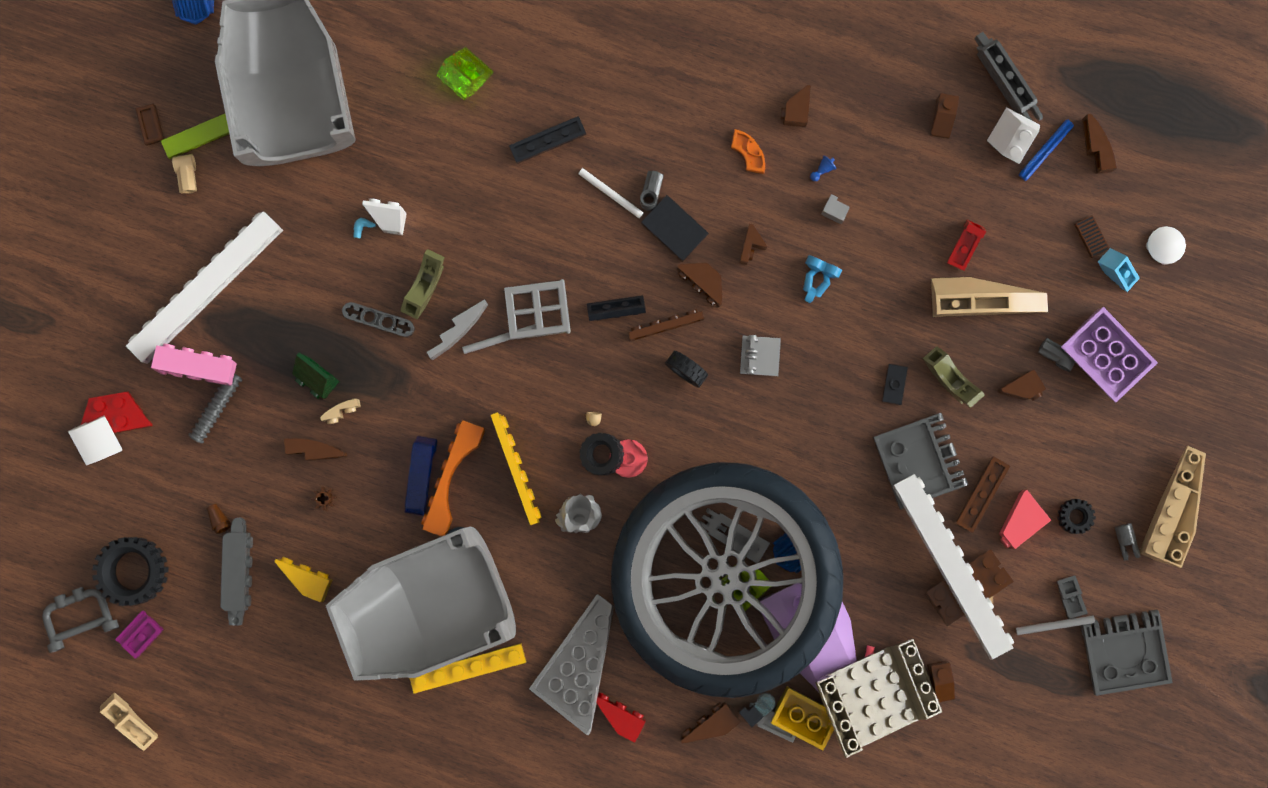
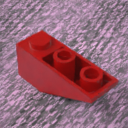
M599 692L596 704L617 734L635 743L646 722V719L643 718L644 715L636 710H633V712L626 710V705L618 701L613 703L608 700L609 697Z

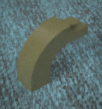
M429 249L426 250L417 278L404 297L400 312L418 320L438 284L444 268L442 265L445 257Z
M938 346L923 358L937 380L961 404L964 403L971 408L985 396L982 390L961 374L949 355Z

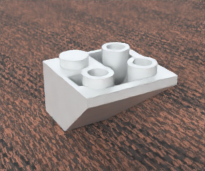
M377 199L363 200V206L384 233L403 235L406 212L399 206V203L389 201L388 204H383Z

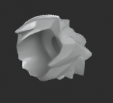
M580 493L565 500L562 508L559 509L560 512L556 514L558 518L555 519V522L561 527L562 532L589 533L590 530L598 526L602 518L601 508L595 502L592 495L583 496Z

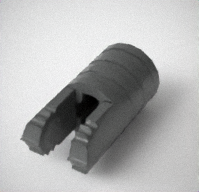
M1132 523L1114 527L1123 560H1128L1129 555L1126 545L1131 544L1134 556L1136 558L1141 557Z

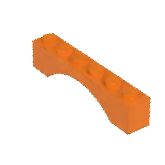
M463 420L461 424H457L454 432L457 436L455 442L451 441L448 452L450 455L448 460L445 459L442 464L441 470L443 474L441 478L438 477L434 488L437 490L435 496L430 497L428 503L430 510L428 514L423 516L421 525L424 526L422 530L439 536H445L448 533L453 520L448 501L452 476L461 461L480 446L485 428Z

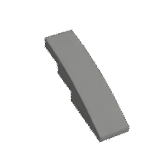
M485 299L452 319L456 326L439 335L443 342L427 351L430 359L434 360L449 350L472 328L488 306Z

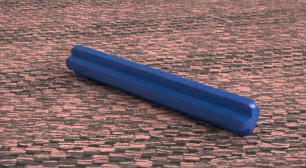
M1065 120L1019 173V177L1022 180L1027 181L1074 127L1071 121Z

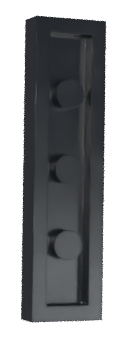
M579 116L513 143L509 147L516 163L519 164L585 136L586 131Z

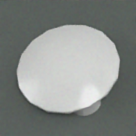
M1167 226L1153 231L1146 243V248L1152 258L1163 265L1178 261L1184 254L1186 247L1182 234L1175 228Z

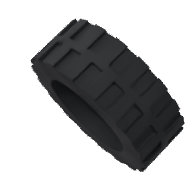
M675 350L665 362L674 373L697 388H700L708 376L707 372L697 363Z
M606 433L592 434L581 445L582 447L579 451L581 464L588 472L594 475L603 476L614 473L623 463L624 448L613 435ZM598 445H606L610 449L611 456L606 463H597L593 458V451Z

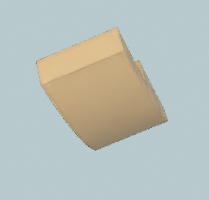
M352 399L334 406L321 416V421H327V424L338 423V419L343 418L342 411L352 413L356 412V408L361 407L360 400Z

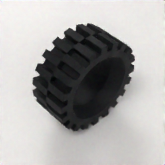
M137 537L118 538V540L109 542V546H104L101 549L103 553L96 556L95 560L99 562L93 565L92 570H97V575H92L93 581L98 580L99 582L95 586L96 589L103 591L101 594L103 598H110L109 602L113 604L119 603L120 606L142 604L150 599H154L157 596L156 593L161 592L164 588L161 586L162 583L167 582V577H164V573L169 572V568L164 567L167 559L160 555L163 553L161 548H155L156 544L152 541L148 542L145 538ZM129 552L141 555L146 560L149 569L146 582L136 590H130L122 586L116 576L118 561Z

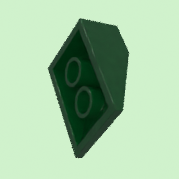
M300 352L296 355L292 372L296 377L295 381L302 387L308 386L311 389L310 393L317 399L320 397L326 399L340 381L310 357Z

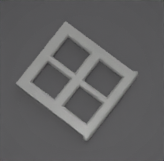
M563 279L560 281L504 288L510 340L561 333L569 334L571 332L565 282ZM558 289L559 304L541 307L539 291ZM531 293L533 308L515 310L513 295ZM560 310L562 325L543 327L542 312ZM534 313L536 329L517 331L516 315Z

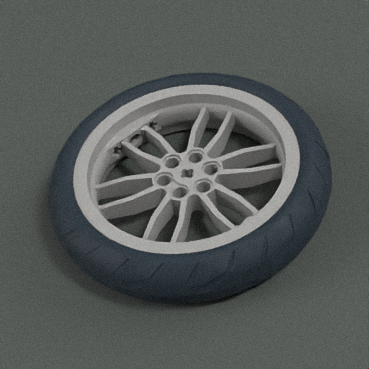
M717 462L692 467L669 477L654 487L638 503L623 525L615 547L611 568V589L615 611L627 640L645 663L671 683L699 694L713 697L737 698L766 692L791 680L817 657L834 629L841 608L843 567L836 538L826 518L801 489L778 474L749 464ZM714 503H728L738 507L729 528L724 555L718 553L709 534L692 514L693 510ZM745 511L756 515L758 521L750 539L742 551L738 552L733 550L736 528L742 512ZM684 515L688 517L700 533L708 549L709 555L705 558L691 548L673 526ZM764 519L776 522L788 535L797 553L747 566L744 559L757 540ZM667 531L672 534L682 549L702 566L701 573L677 572L657 576L651 575L656 550ZM731 555L737 558L738 562L735 567L728 563ZM712 558L718 562L716 569H712L709 566V561ZM795 559L800 561L801 578L781 581L756 579L755 570L777 562ZM743 571L748 572L750 575L748 582L741 580L740 575ZM727 574L730 583L724 584L722 576L724 577ZM704 577H708L711 580L709 588L704 587L702 584ZM670 578L694 579L696 589L679 596L655 599L651 582ZM796 583L802 584L797 610L786 629L780 625L769 609L749 592L750 586L776 587ZM735 590H740L743 593L741 600L734 598ZM717 592L723 595L722 603H717L714 599ZM699 593H704L707 596V600L694 620L688 639L686 640L675 635L663 621L656 605L679 601ZM748 601L762 612L779 632V636L767 645L751 625L742 606L745 602ZM728 604L733 605L745 629L760 646L759 650L739 656H725L714 651L723 629ZM713 607L718 609L716 630L710 646L706 647L696 643L694 638L702 619L709 609Z

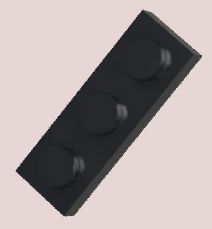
M643 295L587 303L589 321L646 313Z

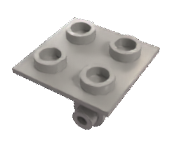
M756 335L743 336L740 374L778 376L781 338L756 337Z

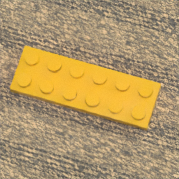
M498 412L492 414V421L530 525L540 523L539 518H542L539 508L533 505L532 500H535L533 491L530 488L528 489L526 485L528 477L524 470L521 471L519 466L522 463L520 455L514 452L512 447L515 446V441L512 434H508L506 430L509 427L507 419Z

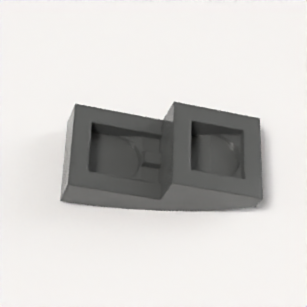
M1076 576L1056 581L1067 619L1087 615L1088 612L1081 597L1082 591Z

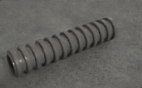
M234 374L232 386L221 384V387L217 388L218 391L214 392L215 396L211 397L212 401L208 402L209 406L204 408L205 412H202V417L198 418L199 422L194 424L195 428H192V433L188 434L191 439L200 444L204 443L203 439L208 437L206 434L211 432L210 428L214 427L213 423L217 422L216 419L220 417V412L223 413L222 409L223 407L226 408V403L230 401L229 398L233 397L232 393L236 392L235 388L239 387L238 383L243 381L241 377Z

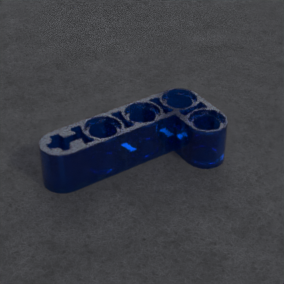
M417 436L413 443L405 513L424 516L426 512L432 461L437 448V439Z

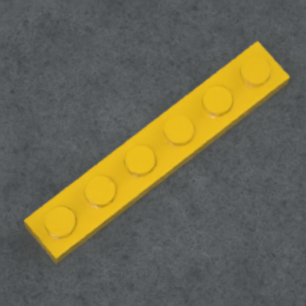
M522 643L459 660L419 677L410 678L413 693L526 663Z

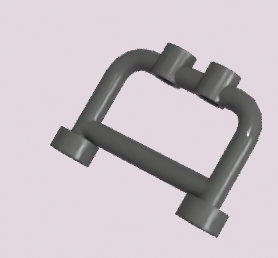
M83 587L72 590V596L66 597L65 594L54 597L55 602L46 606L43 610L42 619L50 644L47 645L49 653L64 649L62 640L102 625L104 632L119 628L117 619H112L107 601L101 596V591L97 589H87L84 591ZM91 596L97 598L103 617L61 633H55L50 618L52 611L85 600Z

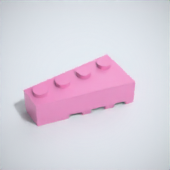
M163 344V346L156 345L151 368L163 375L168 373L181 378L183 375H186L187 378L193 380H202L203 378L207 382L232 386L237 363L232 360V357L220 355V358L213 357V353L201 351V354L194 353V350L182 347V350H178L173 345Z

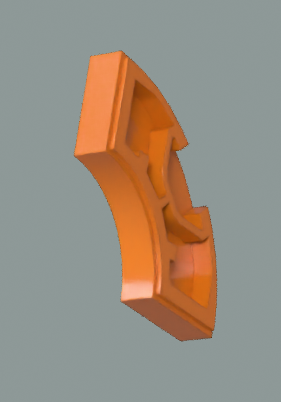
M734 129L731 149L736 150L743 156L746 163V171L764 174L765 158L759 145L750 135Z

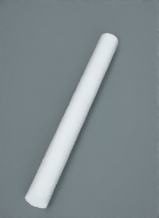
M582 168L579 175L636 217L641 218L644 212Z

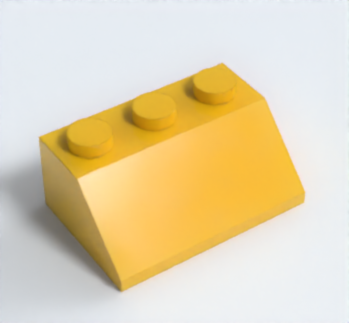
M786 686L775 709L771 724L824 751L834 731L825 706Z

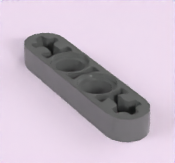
M349 302L342 308L345 318L392 334L410 337L415 331L414 324L407 319L360 304ZM354 306L355 311L361 312L360 320H358L359 315L351 314L349 316L347 309H351ZM367 312L374 313L375 318L372 322L365 321L364 316ZM387 317L393 321L392 326L389 328H385L382 324L383 320ZM397 320H400L398 322L399 325L405 326L408 323V327L411 328L406 333H403V330L398 327L396 328L397 331L393 330L397 325Z

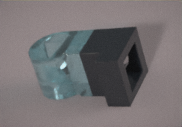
M762 693L759 695L757 702L749 709L743 706L738 712L753 727L775 707V699L770 693Z

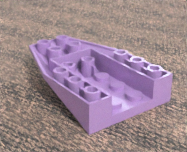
M793 584L759 600L769 609L784 629L789 625L797 610L802 584ZM843 602L834 629L817 657L800 672L817 691L818 688L815 682L822 676L857 661L851 619ZM761 612L775 640L779 636V632Z

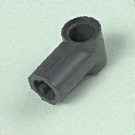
M657 171L647 172L644 188L640 196L641 207L646 211H652L657 206L664 177L663 174ZM651 197L654 201L651 204H647L644 202V199Z
M1045 338L1037 352L1055 362V365L1068 372L1072 370L1075 361L1061 348V345L1048 338Z

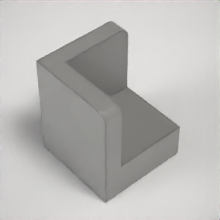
M831 194L821 215L842 224L849 206L837 201L838 197Z

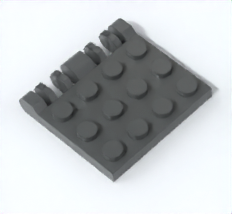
M942 413L873 437L899 510L904 509L893 486L913 474L917 478L920 477L925 485L923 490L926 495L930 494L932 498L968 485L966 478L954 482L951 481V479L964 475L963 470L956 471L951 475L948 473L947 468L957 466L960 463L959 459L946 464L944 462L945 459L957 455L953 442L938 446L939 442L950 439V435L946 434L936 439L933 433L946 427L945 423L931 427V424L944 420Z
M1158 609L1150 610L1149 615L1146 611L1141 613L1144 625L1142 628L1138 626L1135 613L1129 615L1132 629H1130L1127 615L1112 617V625L1115 632H1112L1109 618L1103 619L1105 634L1100 633L1097 620H1095V623H1092V627L1091 624L1080 625L1095 696L1173 683Z

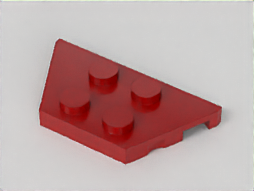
M129 392L89 398L81 425L89 423L105 415L114 433L152 427L151 421L146 418L143 410L136 404Z

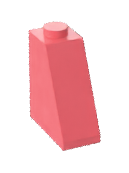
M1022 490L1019 493L999 532L1002 537L1000 540L1006 548L1016 549L1051 521L1028 490Z

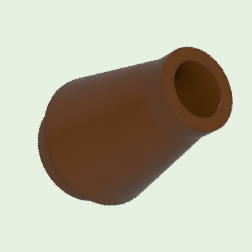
M213 504L207 508L212 531H215L216 534L227 531L230 528V521L218 505Z

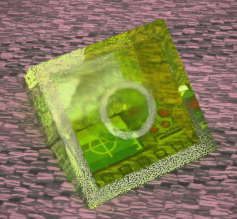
M465 47L446 58L436 76L459 97L465 100L475 94L494 71Z

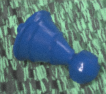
M823 156L818 171L812 172L810 179L817 182L820 179V175L836 170V166L833 163L835 159Z

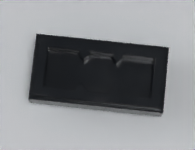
M888 364L882 402L902 405L908 367Z

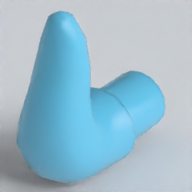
M365 218L357 219L353 228V237L361 238L363 227L373 228L376 227V224Z

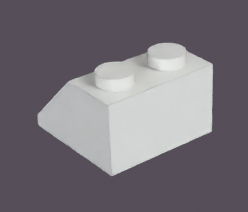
M1006 107L987 141L1003 156L1020 164L1037 136L1040 125Z

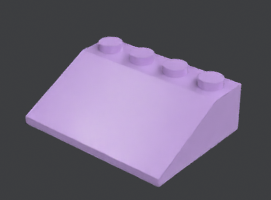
M1104 307L1097 309L1061 346L1115 403L1158 363Z

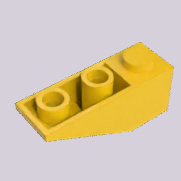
M286 557L275 559L274 562L303 596L318 602H324L333 581L328 578V574L321 571L314 573L310 571L311 567L300 564V566L292 564L293 560Z

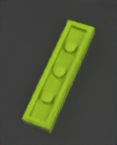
M226 114L161 140L167 157L172 159L228 135L229 129Z

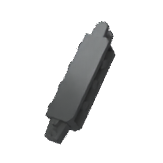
M984 32L978 34L974 38L978 44L977 56L1013 111L1032 120L1027 113L1030 110L1038 121L1043 119V115L1036 105L1038 103L1036 96L997 39L994 41L992 38L988 39Z
M241 517L233 519L231 533H226L223 536L220 607L224 611H228L229 625L232 626L243 625L244 613L251 606L249 587L252 585V576H249V568L252 567L253 563L252 556H250V548L253 547V537H250V533H246V521Z

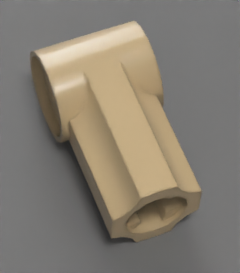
M193 154L173 157L172 163L177 174L179 193L189 194L196 192L197 187L194 173L196 171V162Z

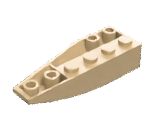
M972 277L931 279L933 317L1048 312L1047 293Z
M1186 446L1156 509L1140 548V554L1155 561L1182 568L1196 533L1206 453Z

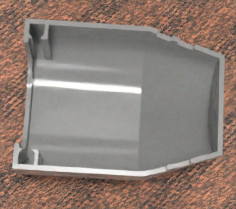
M309 0L223 1L215 65L234 157L245 165L269 166L326 155L351 146L356 139L337 48Z
M473 527L459 529L370 566L364 574L354 580L348 588L344 589L326 605L354 680L416 678L507 642L516 635L514 614L500 575L485 541Z

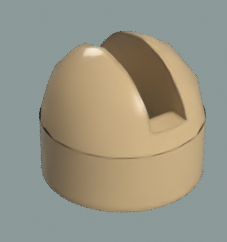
M587 412V423L591 426L599 425L602 413Z

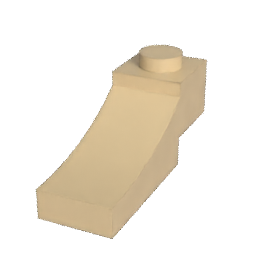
M115 692L100 706V713L114 723L115 728L143 751L158 738V734L145 724L129 707V704Z

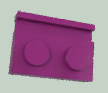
M141 611L115 640L136 659L164 629L149 617L145 611Z

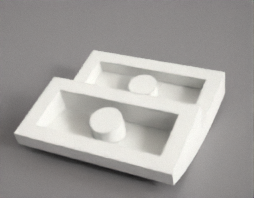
M105 415L68 431L86 465L122 451V447Z

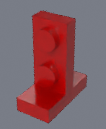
M967 219L947 263L965 271L981 238H984L986 234L985 228Z

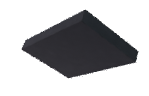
M668 195L641 222L682 262L709 234Z

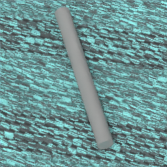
M534 324L518 329L517 331L536 329V327ZM508 332L462 347L464 354L510 340V334Z
M1092 615L1017 627L1016 634L1023 635L1095 623V618Z

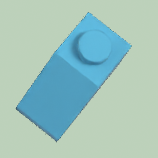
M1110 248L1098 261L1103 272L1126 292L1139 280V276L1128 257Z

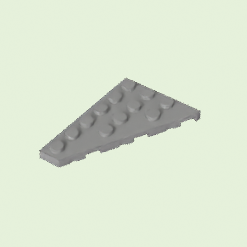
M598 594L529 688V690L586 735H589L592 729L614 606Z

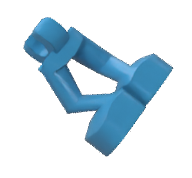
M808 255L805 264L811 270L806 273L803 290L807 292L805 301L811 303L815 296L821 297L830 286V278L840 277L842 269ZM817 272H822L824 281L815 289L812 287L813 276Z

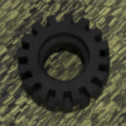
M1071 499L1064 502L1065 504H1062L1060 506L1061 509L1058 510L1059 517H1057V520H1060L1059 525L1063 527V530L1071 534L1086 533L1085 531H1089L1090 527L1094 525L1093 520H1096V516L1093 515L1095 510L1091 508L1092 505L1081 499ZM1074 509H1079L1083 513V520L1079 524L1072 523L1069 518L1070 512Z

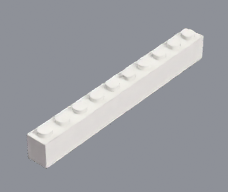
M264 211L257 213L252 218L253 222L248 227H243L234 240L232 239L224 246L225 249L221 253L215 254L211 259V263L207 267H202L197 272L198 276L194 280H189L179 294L176 293L171 297L170 303L166 307H162L157 311V316L152 321L149 320L142 326L143 330L139 334H134L128 340L129 343L126 347L142 363L148 364L154 358L156 345L163 346V344H168L283 231Z
M913 474L895 484L893 489L989 659L993 660L1013 649L1012 644H1014V641L1009 633L1005 634L1002 628L1004 624L999 615L995 616L992 609L994 606L989 598L985 599L982 593L984 591L983 586L979 580L975 581L972 576L974 571L971 565L964 562L962 549L959 545L955 546L952 541L954 536L951 530L944 527L942 523L944 518L939 511H935L933 507L935 503L931 495H926L923 490L925 485L920 477L917 478Z

